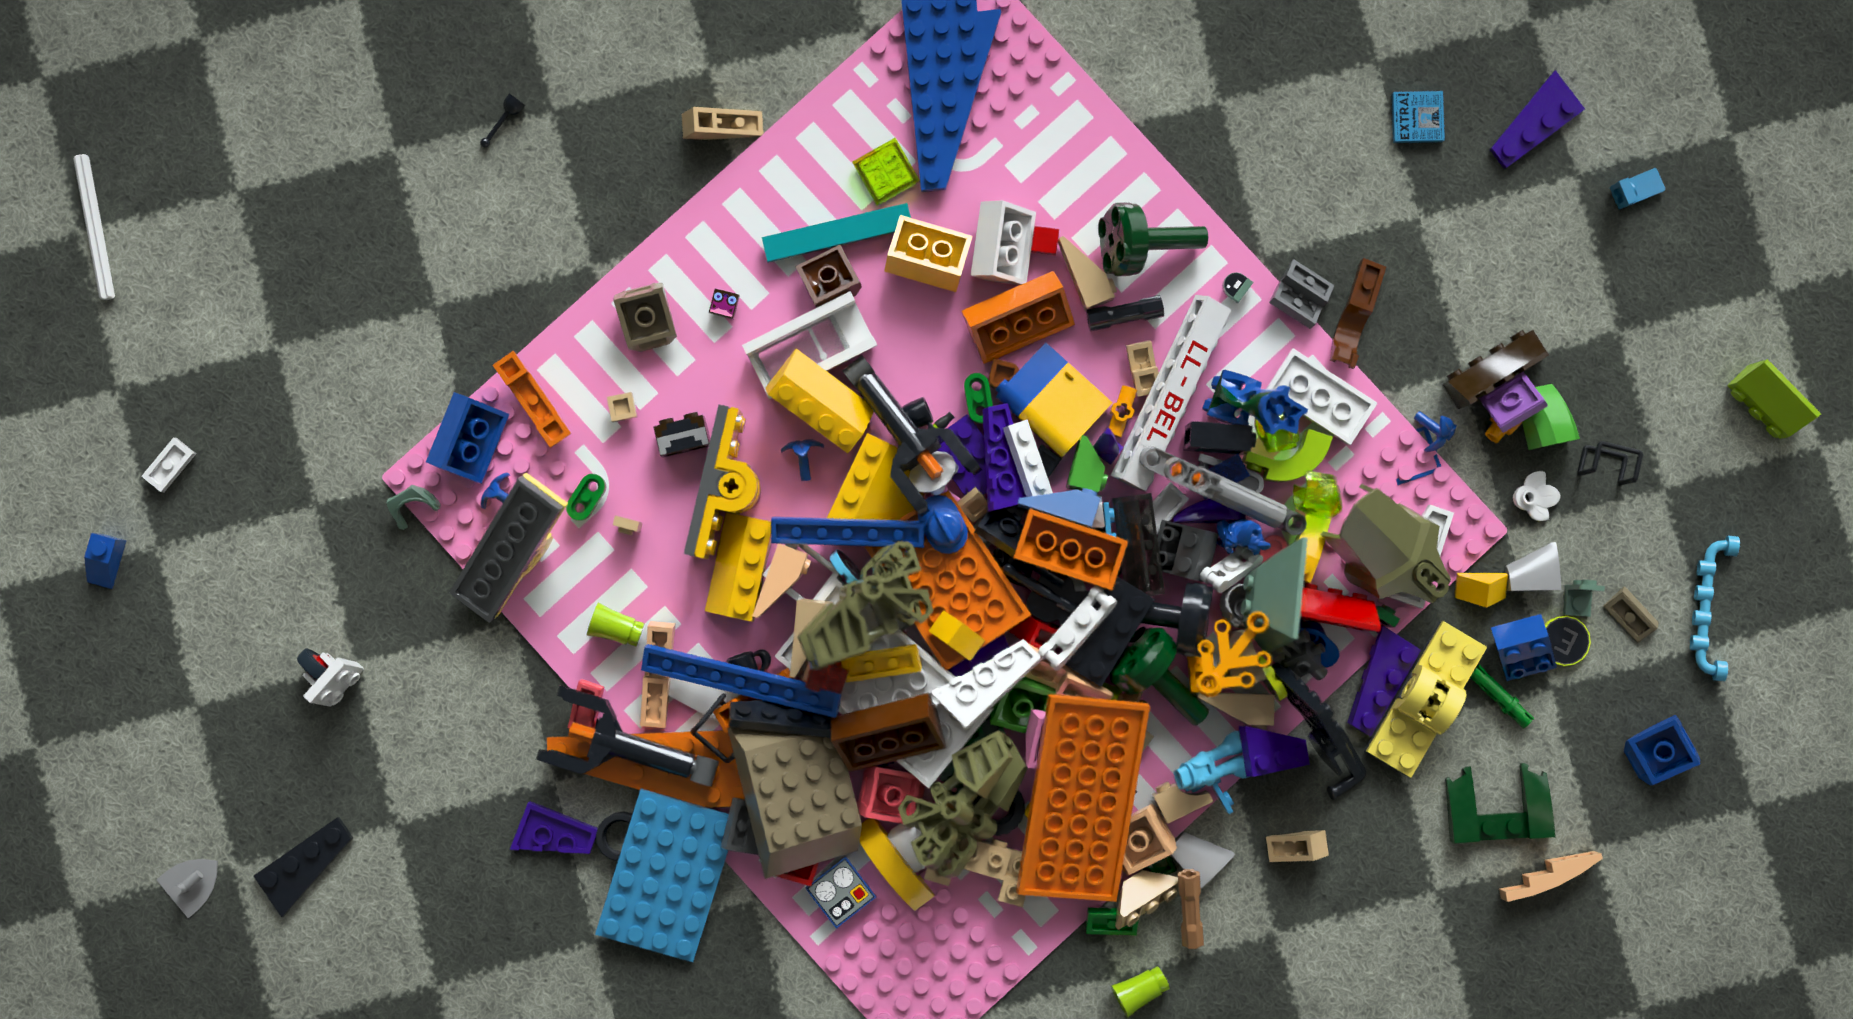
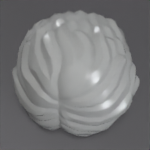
M1241 583L1234 584L1226 589L1220 597L1219 604L1222 616L1236 628H1246L1242 623L1243 614H1241V605L1245 599L1246 590H1244Z

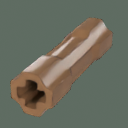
M1184 869L1178 872V886L1182 901L1183 917L1181 923L1182 946L1188 949H1197L1200 946H1204L1203 924L1200 920L1199 896L1201 894L1200 872L1194 869Z

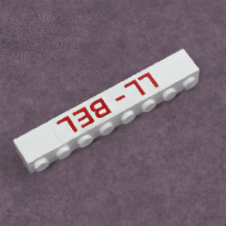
M1195 295L1111 473L1112 477L1143 491H1147V488L1152 484L1155 472L1142 466L1140 453L1149 446L1165 451L1169 441L1173 439L1177 424L1185 414L1186 405L1196 390V384L1200 375L1207 367V360L1217 346V339L1228 322L1231 309L1209 296ZM1151 452L1147 456V463L1154 465L1158 461L1157 452Z

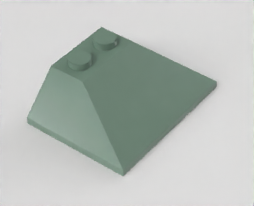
M1302 537L1275 553L1249 572L1244 579L1243 588L1246 590V594L1241 605L1242 623L1248 628L1247 619L1249 615L1257 611L1264 613L1268 617V629L1263 633H1257L1254 637L1264 652L1270 653L1298 639L1308 538ZM1263 619L1255 621L1256 628H1260L1264 624Z

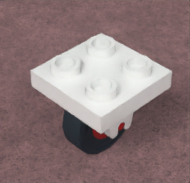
M305 648L297 657L298 663L306 671L303 677L312 685L303 697L310 703L331 707L337 704L343 698L344 691L359 680L360 673L364 670L355 661L338 657L334 659L328 653L325 654L323 652L320 655L308 648Z

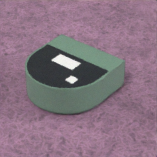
M1235 272L1229 274L1224 279L1222 287L1224 293L1229 298L1239 303L1254 282L1243 274Z

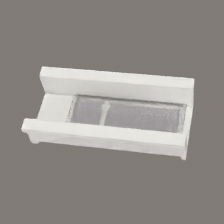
M851 291L742 346L765 389L796 348L828 371L878 345L871 335Z

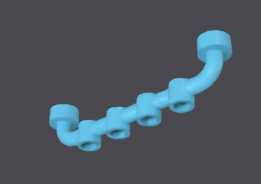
M1726 536L1725 540L1712 543L1706 550L1704 561L1699 560L1697 563L1696 573L1703 576L1702 586L1696 585L1694 599L1700 601V610H1694L1692 614V625H1698L1697 635H1691L1689 648L1690 650H1696L1695 658L1698 667L1704 673L1712 675L1715 681H1726L1728 675V663L1726 661L1715 660L1713 665H1711L1706 660V652L1709 647L1708 629L1711 623L1710 607L1714 595L1712 587L1713 577L1716 572L1715 556L1717 552L1724 550L1725 556L1736 557L1740 548V539L1736 536Z

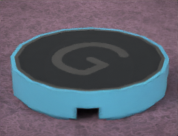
M839 549L832 552L830 561L838 574L843 575L847 579V583L860 580V570L851 559Z

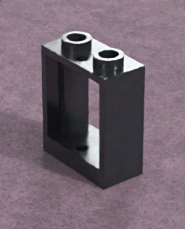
M1191 421L1185 426L1184 451L1245 455L1251 452V447L1255 448L1256 432H1252L1253 426Z

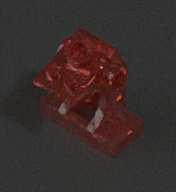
M839 662L813 670L810 668L809 663H807L802 680L806 684L805 688L820 692V689L842 694L849 669L843 668L842 663Z

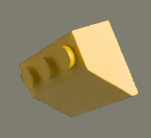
M900 215L887 254L884 272L957 292L972 236Z

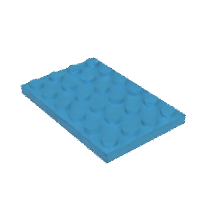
M640 789L595 935L693 962L728 850L721 848V843L729 814Z

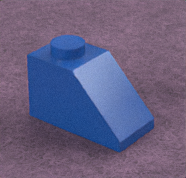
M91 533L84 556L88 583L113 589L126 540L104 534Z

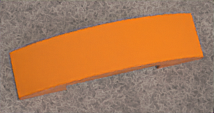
M514 351L493 364L495 370L511 389L550 448L571 435L570 430L547 395Z

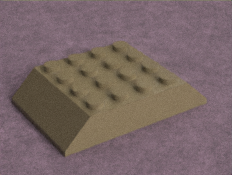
M734 727L727 728L765 879L858 851L862 823L848 768L832 744L831 738Z

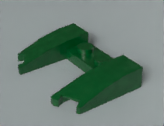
M1520 763L1523 812L1477 814L1471 766L1462 768L1465 774L1454 781L1450 777L1445 778L1450 842L1469 843L1482 840L1556 837L1547 773L1542 771L1540 776L1528 771V764Z

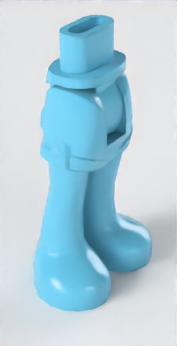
M1239 731L1229 733L1218 747L1207 752H1199L1186 763H1182L1179 769L1174 770L1177 787L1182 790L1185 788L1193 789L1196 786H1211L1216 780L1229 774L1239 778H1248L1245 773L1243 755L1232 757L1216 767L1214 763L1224 757L1242 753Z

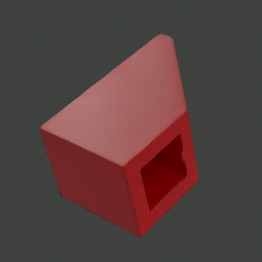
M1031 614L1029 618L1008 632L1040 649L1060 627L1051 622H1044Z

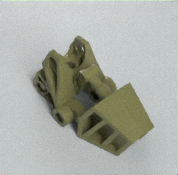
M899 541L880 549L861 569L860 580L843 585L839 591L840 600L835 605L832 602L825 604L797 636L811 669L818 670L866 653L871 649L870 644L875 639L898 631L897 619L908 626H912L915 621L923 623L932 614L933 608L928 589H912L908 576L916 574L921 570L915 549L911 543ZM901 548H905V549H906V551H905V553H904V555L906 556V558L903 557V554H902V552H901V550H900ZM872 568L873 575L867 577L868 569ZM918 601L923 602L926 606L924 615L921 613ZM868 604L872 605L878 627L872 630L867 629L865 618L859 613Z
M996 731L951 755L955 768L953 776L943 784L935 782L931 786V793L936 804L907 795L898 807L903 825L907 828L915 827L921 830L922 835L911 842L918 862L931 870L936 869L940 875L948 879L958 877L975 853L977 842L973 837L974 835L982 839H989L995 835L997 823L991 817L999 807L1008 812L1028 769L1012 739L1003 732ZM959 783L965 784L962 790L955 797L952 793V789ZM978 794L981 795L982 798L973 808L971 802ZM915 802L916 811L912 815H907V806ZM967 838L969 841L968 847L964 851H960V841ZM953 853L957 854L959 859L953 856ZM948 862L952 865L951 870H948L946 867Z

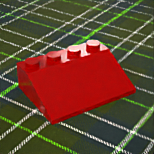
M1303 583L1301 619L1360 631L1380 632L1381 625L1375 602L1367 600L1368 595L1352 593V597L1342 595L1343 590L1328 588L1327 592L1317 590L1318 585Z

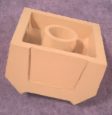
M1153 804L1131 815L1122 871L1127 875L1133 874L1172 855L1177 849L1175 837L1169 830L1159 809Z

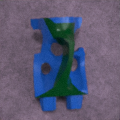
M1222 370L1221 376H1214L1211 383L1212 389L1215 390L1213 398L1205 400L1203 410L1207 412L1206 415L1226 424L1249 425L1248 420L1249 415H1251L1261 423L1263 429L1269 434H1274L1279 429L1297 434L1299 419L1308 412L1306 407L1289 398L1290 387L1282 385L1278 386L1275 390L1261 389L1262 382L1228 370ZM1283 413L1284 418L1280 420L1278 415H1281Z

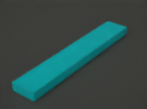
M908 203L762 237L767 262H774L833 248L838 245L895 233L900 215L911 218Z

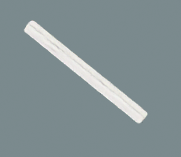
M80 154L74 156L73 159L99 298L110 300L115 297L90 160L87 155Z

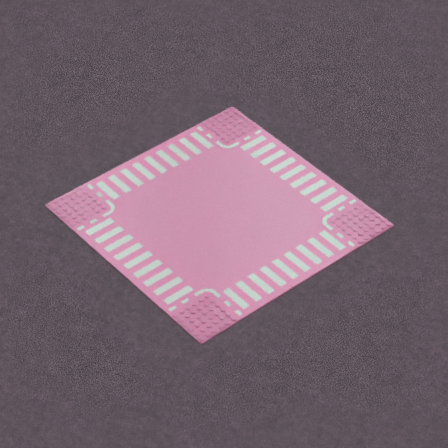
M976 0L977 11L1001 9V16L946 190L921 192L903 12L901 10L517 354L567 425L571 435L550 448L537 430L532 419L497 372L469 397L509 414L482 484L426 463L441 423L382 476L383 481L396 495L411 485L426 489L437 498L441 505L437 511H434L428 504L420 501H410L405 503V505L462 569H464L503 504L496 498H488L486 509L481 508V497L497 476L503 473L511 475L501 481L499 485L501 490L509 494L517 479L527 473L565 502H568L584 476L588 474L601 476L606 482V491L591 516L583 521L574 520L568 515L565 507L550 532L553 540L536 566L520 580L501 612L569 688L576 690L578 681L581 679L604 686L602 698L609 700L623 732L628 734L689 732L704 714L670 696L666 728L640 726L642 687L645 671H641L644 647L647 644V628L650 621L676 623L673 650L727 663V659L748 651L754 653L758 650H766L771 655V664L764 672L776 675L787 669L774 656L794 632L797 601L787 593H784L760 618L755 617L754 622L705 611L727 512L720 511L723 521L720 531L716 530L714 540L717 541V547L714 556L710 555L709 560L686 555L684 550L709 447L663 458L659 453L653 426L659 425V421L663 419L674 418V421L684 419L683 415L698 412V415H703L706 418L711 439L718 405L738 408L743 413L744 418H746L743 433H738L737 441L740 443L737 458L733 457L732 460L749 464L758 476L761 485L760 497L757 503L750 510L740 513V515L771 521L772 517L827 518L867 433L898 448V443L875 413H873L862 437L847 454L775 399L769 400L742 345L816 308L795 266L832 248L768 263L762 237L908 203L912 219L972 236L957 292L884 272L887 254L894 233L841 245L862 285V288L854 297L855 303L878 346L827 372L862 397L857 388L854 387L842 371L862 355L902 407L913 400L924 397L933 417L932 425L939 418L951 412L955 418L945 428L947 429L968 414L964 390L966 378L973 373H980L989 380L993 362L990 361L983 364L967 328L962 310L1019 286L987 281L971 276L981 202L1003 200L1035 211L1034 227L1059 229L1058 239L1064 236L1102 271L1104 269L1098 234V222L1114 203L1129 202L1138 204L1142 208L1148 227L1205 226L1208 231V244L1204 249L1148 250L1145 266L1139 274L1121 277L1106 274L1108 279L1112 278L1117 292L1114 293L1115 298L1113 301L1098 307H1113L1160 295L1164 306V317L1116 324L1106 329L1090 332L1086 311L1083 308L1057 244L1056 255L1031 252L1027 282L1054 271L1064 287L1075 325L997 358L1016 364L1020 370L1047 343L1113 402L1083 434L1088 437L1092 446L1109 427L1112 418L1109 412L1111 406L1117 402L1122 385L1135 389L1125 345L1150 340L1152 342L1155 364L1159 372L1195 295L1209 296L1231 309L1228 322L1217 339V346L1207 360V367L1200 375L1196 384V390L1190 397L1186 405L1185 414L1179 420L1175 429V435L1169 441L1165 452L1195 466H1199L1198 458L1201 453L1247 469V464L1241 463L1244 455L1184 451L1185 426L1191 421L1222 423L1206 415L1207 412L1203 410L1205 400L1208 398L1212 399L1215 392L1211 386L1214 376H1221L1222 370L1236 372L1262 382L1261 389H1266L1291 349L1294 348L1378 404L1349 446L1304 416H1301L1299 419L1297 434L1281 429L1277 430L1274 434H1269L1255 417L1249 415V426H1253L1252 432H1256L1255 448L1251 447V452L1274 460H1287L1291 458L1298 450L1303 433L1307 429L1333 437L1326 456L1314 470L1305 476L1287 482L1264 481V487L1260 494L1285 505L1288 509L1296 511L1303 516L1309 504L1333 513L1328 533L1337 535L1340 534L1345 519L1354 504L1367 494L1359 487L1361 484L1372 489L1378 488L1397 504L1405 505L1420 515L1423 514L1428 505L1454 512L1440 555L1443 565L1451 578L1449 586L1456 580L1457 573H1464L1507 533V528L1436 451H1424L1430 444L1357 365L1354 369L1348 368L1349 365L1338 360L1335 362L1330 361L1333 339L1317 322L1309 329L1269 303L1279 281L1019 0ZM896 143L916 177V181L899 190L898 193H894L880 202H876L856 168V164L875 152ZM1235 272L1243 274L1254 282L1239 303L1229 298L1224 293L1222 287L1224 279L1229 274ZM652 283H663L677 337L665 346L642 352L629 350L613 301L614 295ZM715 288L740 295L734 320L709 314ZM830 319L812 327L823 352L827 354V359L845 350ZM808 330L758 354L771 380L796 348L817 364L824 361L820 358V353ZM978 382L973 383L972 389L979 391L981 384ZM990 386L993 406L1001 405L1002 403L996 398L998 392ZM632 392L637 418L612 422L607 397ZM1135 395L1132 404L1134 414L1130 420H1127L1122 438L1116 437L1117 442L1123 448L1148 395L1139 397ZM1124 406L1115 410L1119 412L1120 418L1124 415L1128 416V413L1124 411ZM983 407L976 409V413L980 416L983 415ZM1010 411L1013 424L1021 422V420ZM1283 413L1281 415H1278L1280 420L1284 418ZM974 422L984 436L983 424ZM928 425L922 426L918 429H928ZM1032 431L1037 449L1042 444L1043 446L1051 450L1053 453L1058 455L1049 445H1047L1038 435H1036ZM805 439H813L823 443L824 448L818 446L810 447L808 460L811 480L801 481L798 456L794 453L793 449H788L781 453V448L789 442L803 441ZM1077 442L1063 456L1048 478L1053 493L1072 490L1066 488ZM1121 452L1111 465L1100 458L1105 466L1104 474H1107L1108 478L1105 489L1099 491L1097 495H1101L1102 503L1109 502V508H1114L1115 522L1111 523V531L1128 541V562L1126 568L1118 577L1154 598L1156 603L1182 607L1187 583H1206L1150 569L1158 535L1155 537L1137 519L1170 482L1189 498L1176 514L1195 503L1209 498L1195 493L1158 473H1154V480L1147 488V491L1135 489L1111 476ZM1436 454L1440 461L1441 467H1437L1434 459V455ZM1209 465L1208 470L1215 473L1217 467ZM1435 469L1432 474L1397 485V478L1409 480L1415 475ZM1262 470L1261 473H1258L1261 475L1262 478L1265 470ZM1322 475L1332 478L1331 482L1320 487L1323 482L1320 478ZM951 479L946 484L948 490L962 499L964 494L953 479ZM596 482L590 484L592 492L598 489ZM735 483L734 485H729L728 490H738L739 485ZM582 503L576 507L578 513H582L585 509ZM1026 510L1023 516L1021 517L1022 520L1020 523L1023 526L1025 524L1029 510ZM615 515L643 523L641 532L634 531L632 536L618 532L619 527L612 525ZM1246 516V519L1260 525L1264 536L1263 539L1271 535H1278L1285 540L1287 546L1294 543L1295 535ZM1293 517L1289 520L1288 527L1292 525ZM968 518V520L970 521V523H971L972 526H973V525L976 523V521L973 523V522ZM1179 523L1218 533L1217 523ZM1325 540L1319 563L1312 581L1309 583L1318 585L1317 590L1327 592L1328 588L1343 590L1342 595L1352 597V593L1368 595L1367 600L1375 602V606L1379 605L1381 607L1382 604L1389 606L1396 611L1394 615L1400 620L1395 628H1389L1381 622L1380 625L1385 626L1396 634L1430 604L1425 601L1424 607L1418 608L1388 597L1378 599L1366 590L1351 584L1344 574L1345 561ZM771 543L765 571L773 560L778 544ZM991 543L987 548L992 556L994 555L993 551L997 547ZM1218 544L1216 545L1211 567L1230 555ZM808 545L830 563V555L836 549H839L851 559L860 571L871 559L864 546ZM800 547L797 548L798 551L806 553ZM808 555L807 559L811 560L807 574H802L801 578L791 588L805 599L813 600L833 572ZM872 568L868 569L867 577L873 575ZM1032 570L1030 577L1038 581L1041 575ZM840 574V577L843 578L842 581H843L845 584H847V582H846L847 579H846L843 575L841 576V574ZM764 577V579H763L762 588H763V585H764V582H765L766 577ZM1245 577L1242 578L1241 580H1239V581H1238L1237 583H1235V584H1238V583L1243 584ZM1083 581L1087 591H1090L1095 586ZM1433 582L1432 584L1437 588L1438 583ZM1011 583L1026 606L1031 590ZM1210 583L1206 584L1208 587H1212V586H1213V585L1210 584ZM1213 589L1206 640L1211 641L1215 646L1213 661L1216 668L1220 653L1218 635L1214 630V625L1218 620L1223 619L1227 621V619L1222 616L1219 606L1222 593ZM598 602L614 611L635 618V621L645 623L637 647L628 643L625 645L600 637L586 636ZM1056 620V621H1052V622H1051V623H1053V624H1055V625L1061 627V625H1060V623H1059V620ZM1142 623L1137 628H1163L1177 644L1178 629ZM1221 623L1218 626L1219 632H1225L1227 629L1225 623ZM1320 623L1325 630L1326 636L1338 647L1339 659L1333 666L1326 668L1328 672L1322 680H1316L1310 673L1302 677L1295 674L1296 680L1301 678L1309 688V692L1313 690L1323 703L1371 658L1369 653L1372 645H1375L1378 636L1376 631H1360ZM915 624L902 631L930 656L934 655ZM1230 624L1231 631L1246 630V628H1236ZM1008 631L1004 633L1009 647L1021 641ZM1253 638L1252 643L1256 653L1262 652L1263 650ZM1059 646L1054 650L1057 655L1063 651ZM1284 652L1276 657L1268 653L1272 658L1271 665L1277 661L1281 664V661L1285 659ZM1176 654L1168 670L1190 690L1187 656ZM1262 655L1268 661V657L1266 655ZM756 656L754 658L759 670L762 666V660L759 656ZM1109 674L1105 682L1114 685L1110 680ZM798 676L794 677L796 680L803 681ZM1263 681L1255 683L1252 688H1241L1239 690L1223 688L1220 692L1271 694ZM1152 685L1145 689L1140 699L1147 701L1150 705L1146 730L1154 738L1142 752L1136 791L1138 792L1134 797L1132 814L1150 804L1157 807L1152 793L1157 792L1155 788L1165 782H1169L1170 785L1176 784L1174 770L1179 769L1182 763H1186L1201 751L1207 752L1218 747L1229 733L1239 731L1238 726L1252 727V725L1244 724L1200 700L1209 709V714L1203 722L1193 726ZM1275 698L1274 726L1267 725L1266 731L1288 735L1304 718L1289 703L1287 698L1280 702ZM601 712L598 713V717H597L598 720H599V717H602V716H603V713H601ZM708 718L697 731L723 729L718 722ZM1004 728L1005 734L1012 739L1026 764V734ZM1243 753L1219 759L1214 762L1215 767L1228 761L1232 757H1235L1237 755H1243ZM953 760L935 782L943 784L953 776L955 772ZM894 761L893 764L885 766L887 768L909 772L897 761ZM866 768L849 772L856 803L859 799L863 772ZM1035 768L1027 769L1018 788L1023 796L1025 809L1031 802ZM1233 774L1221 777V782L1218 786L1222 793L1227 791L1240 778ZM959 783L952 789V793L955 797L962 790L965 784ZM1205 785V787L1194 793L1206 790L1213 800L1212 803L1167 824L1175 838L1218 799L1211 786ZM925 786L923 800L936 804L931 793V787ZM730 807L710 808L727 814L730 811ZM999 807L991 818L1002 819L1008 812ZM1024 813L1022 821L1015 830L1013 829L1008 834L994 835L992 838L983 840L992 843L993 839L1007 842V847L1023 851L1028 818ZM860 815L861 823L868 818ZM878 820L888 834L894 827L900 824ZM859 842L858 851L819 862L813 881L846 856L877 896L842 925L835 928L805 889L808 885L775 876L765 879L759 855L728 850L725 862L866 1019H979L1086 921L1088 907L1100 908L1106 902L1026 895L1023 907L998 901L1003 880L963 869L960 875L951 878L949 886L924 879L927 870L925 867L915 873L917 876L920 875L935 896L914 911L883 877ZM1122 871L1119 889L1124 881L1136 875L1139 871L1130 875Z

